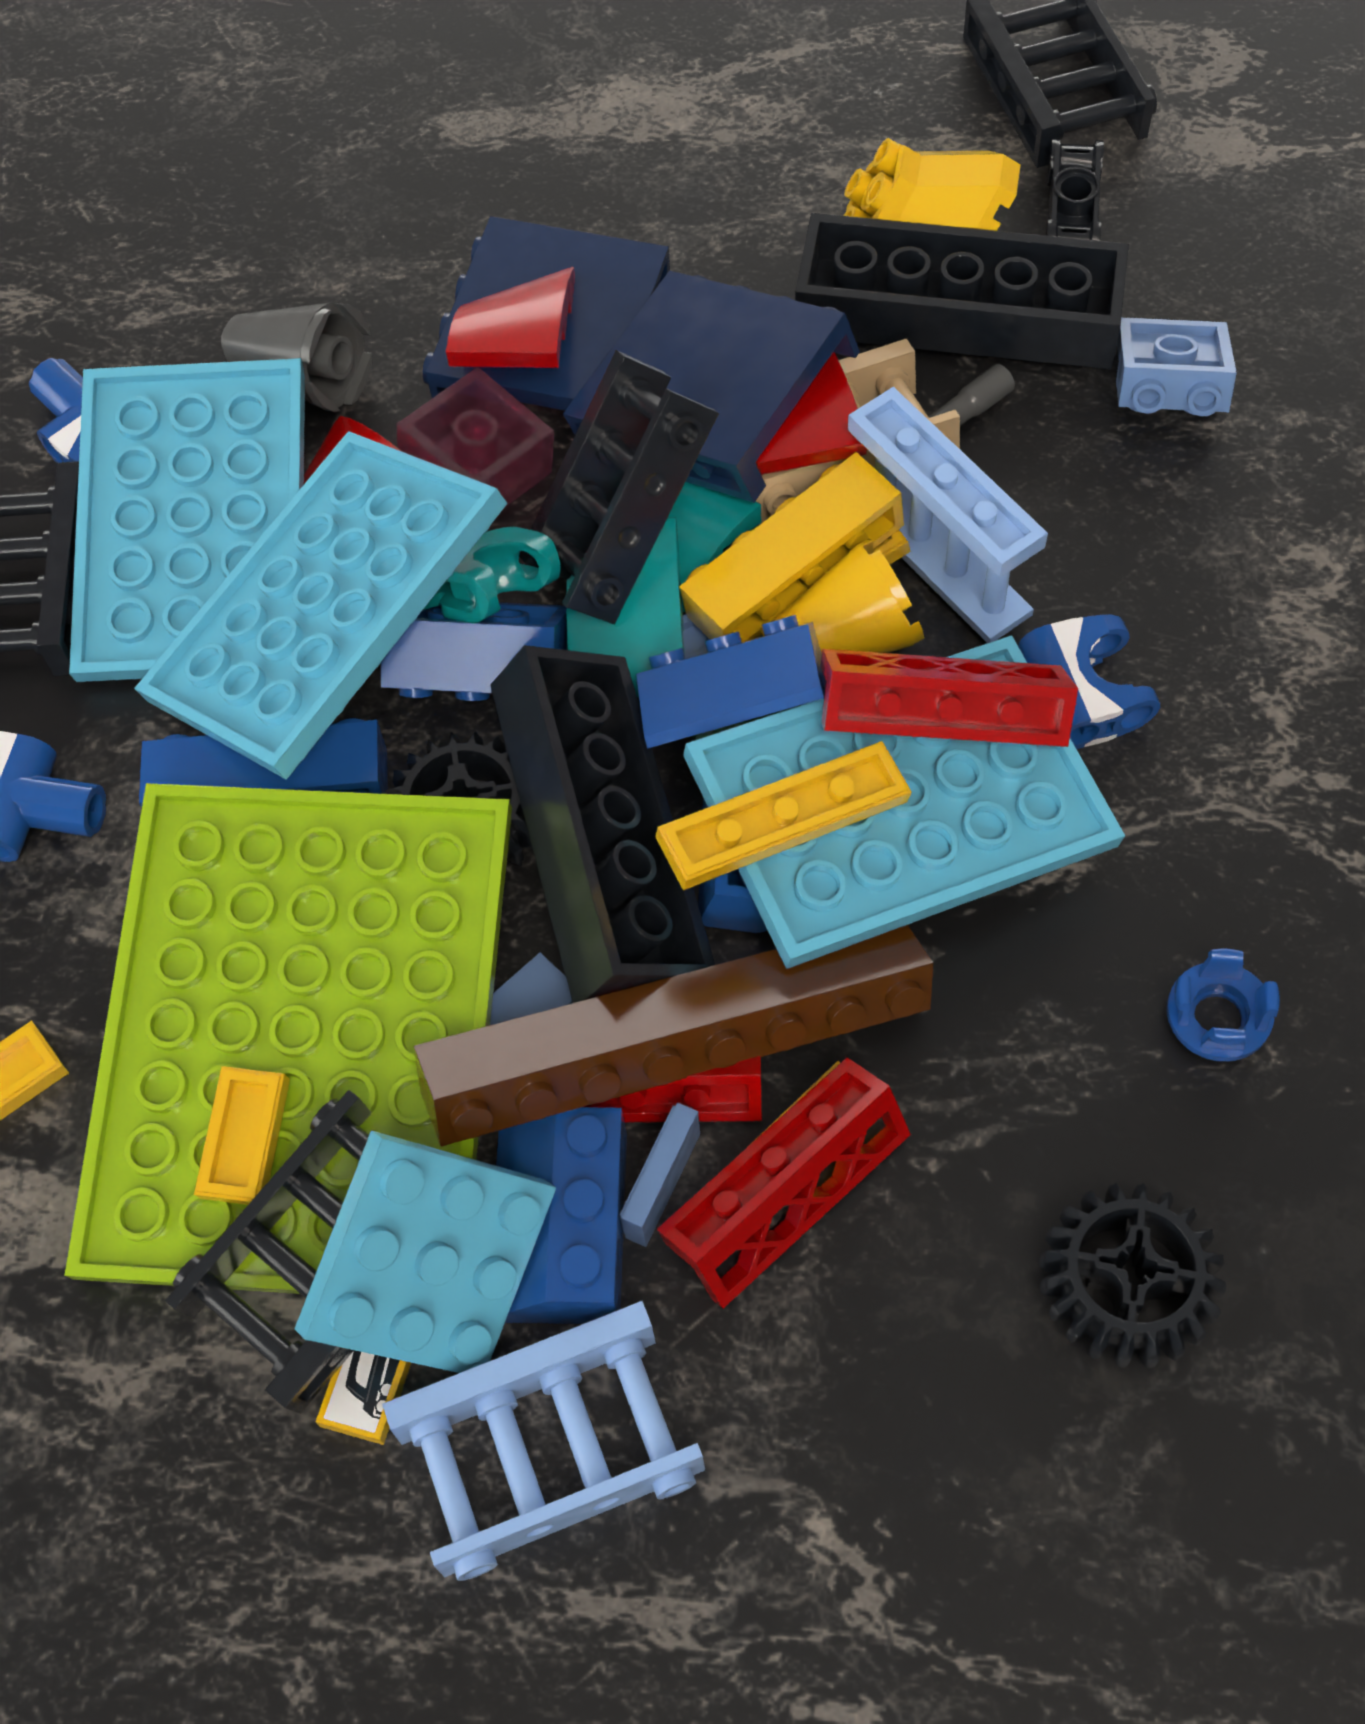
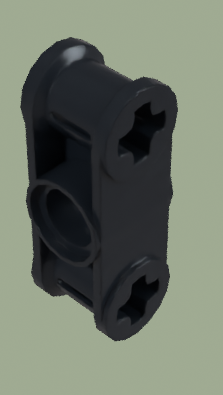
M1052 138L1047 175L1049 204L1045 236L1100 241L1101 220H1099V201L1104 156L1103 140H1096L1093 145L1062 144L1060 138Z

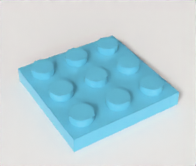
M371 1130L295 1330L305 1340L457 1373L489 1362L556 1187L541 1178Z

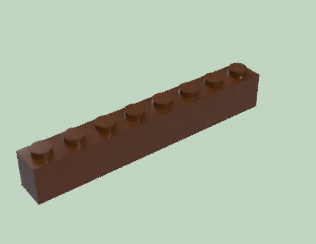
M908 925L786 969L777 949L415 1045L414 1053L421 1095L442 1147L641 1090L665 1085L696 1073L714 1068L729 1067L749 1058L760 1055L763 1057L790 1050L798 1046L930 1010L933 961Z

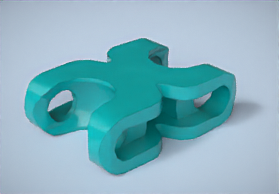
M502 527L486 531L424 609L440 605L441 612L445 618L472 624L479 623L498 613L501 607L497 594L516 590L538 591L560 577V560L552 539L541 532L519 527ZM521 551L529 553L535 558L539 568L520 564L519 553Z

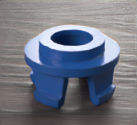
M1228 948L1212 949L1208 952V958L1204 963L1188 969L1174 983L1167 1001V1017L1170 1027L1177 1039L1187 1049L1203 1058L1226 1062L1246 1058L1259 1050L1271 1033L1274 1017H1277L1280 1005L1278 985L1274 981L1263 984L1255 975L1244 969L1243 951ZM1217 996L1229 1000L1239 1010L1241 1017L1239 1029L1212 1027L1207 1031L1195 1019L1196 1006L1200 1001L1208 997Z

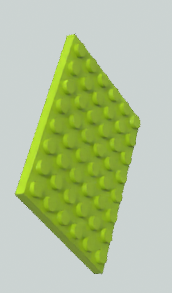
M146 783L64 1276L73 1280L173 1286V1281L180 1269L198 1254L204 1256L248 1206L200 1199L194 1195L222 1066L283 1073L290 1078L270 1179L312 1132L310 1124L317 1112L330 1100H340L348 1090L359 1097L372 1112L360 1125L368 1134L372 1130L476 1160L479 1137L440 1146L421 1095L414 1046L490 1026L512 806L509 799ZM341 1147L316 1176V1179L344 1202L359 1161ZM296 1199L270 1231L317 1271L333 1229ZM252 1251L224 1283L231 1290L300 1294Z

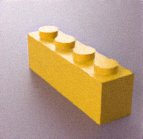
M857 452L841 464L832 465L822 473L816 483L797 497L785 500L775 513L752 531L749 530L739 535L729 549L709 564H703L690 573L687 580L679 586L687 617L709 639L738 631L742 642L760 637L763 630L762 624L772 622L857 544L870 538L873 541L874 549L904 526L901 492Z

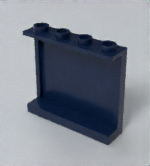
M490 216L482 237L477 236L473 242L471 264L467 274H461L458 278L455 303L450 313L446 312L441 319L439 341L435 351L429 352L424 361L423 381L425 384H429L433 406L435 408H442L447 393L451 389L566 410L669 272V246ZM574 267L575 283L572 312L568 313L565 340H561L559 368L449 366L446 355L447 341L453 317L461 305L566 268Z
M669 270L564 411L563 415L576 435L615 350L662 370L671 377L667 389L708 406L719 413L685 482L755 503L766 487L755 462L832 353L835 352L856 358L860 351L845 313L833 307H819L795 301L787 296H773L750 290L745 286H732L708 280L700 275L690 276Z

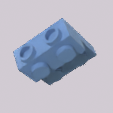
M1121 317V326L1117 340L1119 359L1116 377L1118 407H1129L1133 411L1146 414L1154 413L1160 409L1184 410L1189 414L1198 416H1209L1215 412H1229L1237 372L1227 322Z

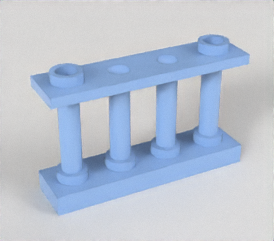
M895 387L890 388L849 414L848 431L875 456V469L902 494L904 526L899 530L907 539L911 552L901 558L987 643L998 640L1033 616L1034 609L1008 584L1010 571L1044 549L1048 533Z
M642 1301L382 1404L390 1430L401 1445L412 1441L414 1446L422 1447L453 1542L430 1552L434 1567L444 1577L455 1573L458 1581L475 1578L494 1569L498 1565L496 1556L649 1493L655 1492L657 1499H664L684 1492L696 1484L694 1475L705 1471L699 1445L696 1443L676 1451L641 1360L646 1354L645 1348L656 1344L653 1328ZM603 1364H607L608 1369H616L651 1461L611 1478L577 1385L582 1380L581 1373ZM541 1389L545 1395H552L585 1489L549 1504H545L513 1410L518 1406L516 1399ZM478 1415L481 1421L487 1420L519 1516L480 1532L448 1436L453 1432L451 1425Z

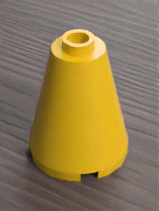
M870 538L857 544L773 620L796 615L799 626L813 622L821 653L822 649L890 653L913 646L924 639L920 622L917 621L910 625L903 611L912 606L906 592L880 549L875 552L873 551V541Z

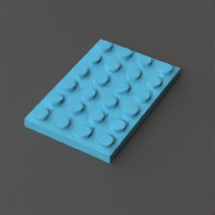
M301 358L83 369L69 674L76 682L142 679L304 485L305 374Z
M348 431L134 689L147 702L287 780L508 503L495 487Z
M1012 635L948 656L949 658L1027 663ZM820 699L686 743L683 754L708 807L883 741L912 791L908 802L738 869L786 969L1118 847L1125 837L1124 832L1071 739L1069 740L1068 747L824 731L821 723L824 699Z

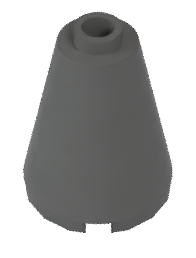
M331 302L237 314L228 321L221 335L222 349L228 362L301 358L305 374V402L326 411L337 412L341 411L339 407L343 404L350 406L354 404L367 384L372 366V353L364 351L363 335L371 336L369 325L361 311L347 303Z

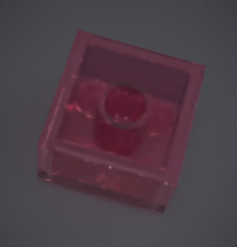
M476 367L397 423V445L399 450L497 488L508 503L506 506L552 473L554 430L479 367Z

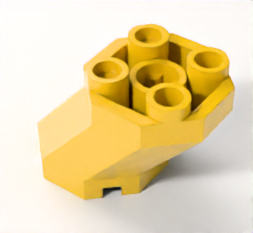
M886 138L879 146L873 161L864 171L859 168L851 176L844 193L845 197L850 199L843 216L997 231L1001 223L993 219L1000 204L1009 209L1017 195L1021 164L1004 154L988 150L913 151L905 145Z

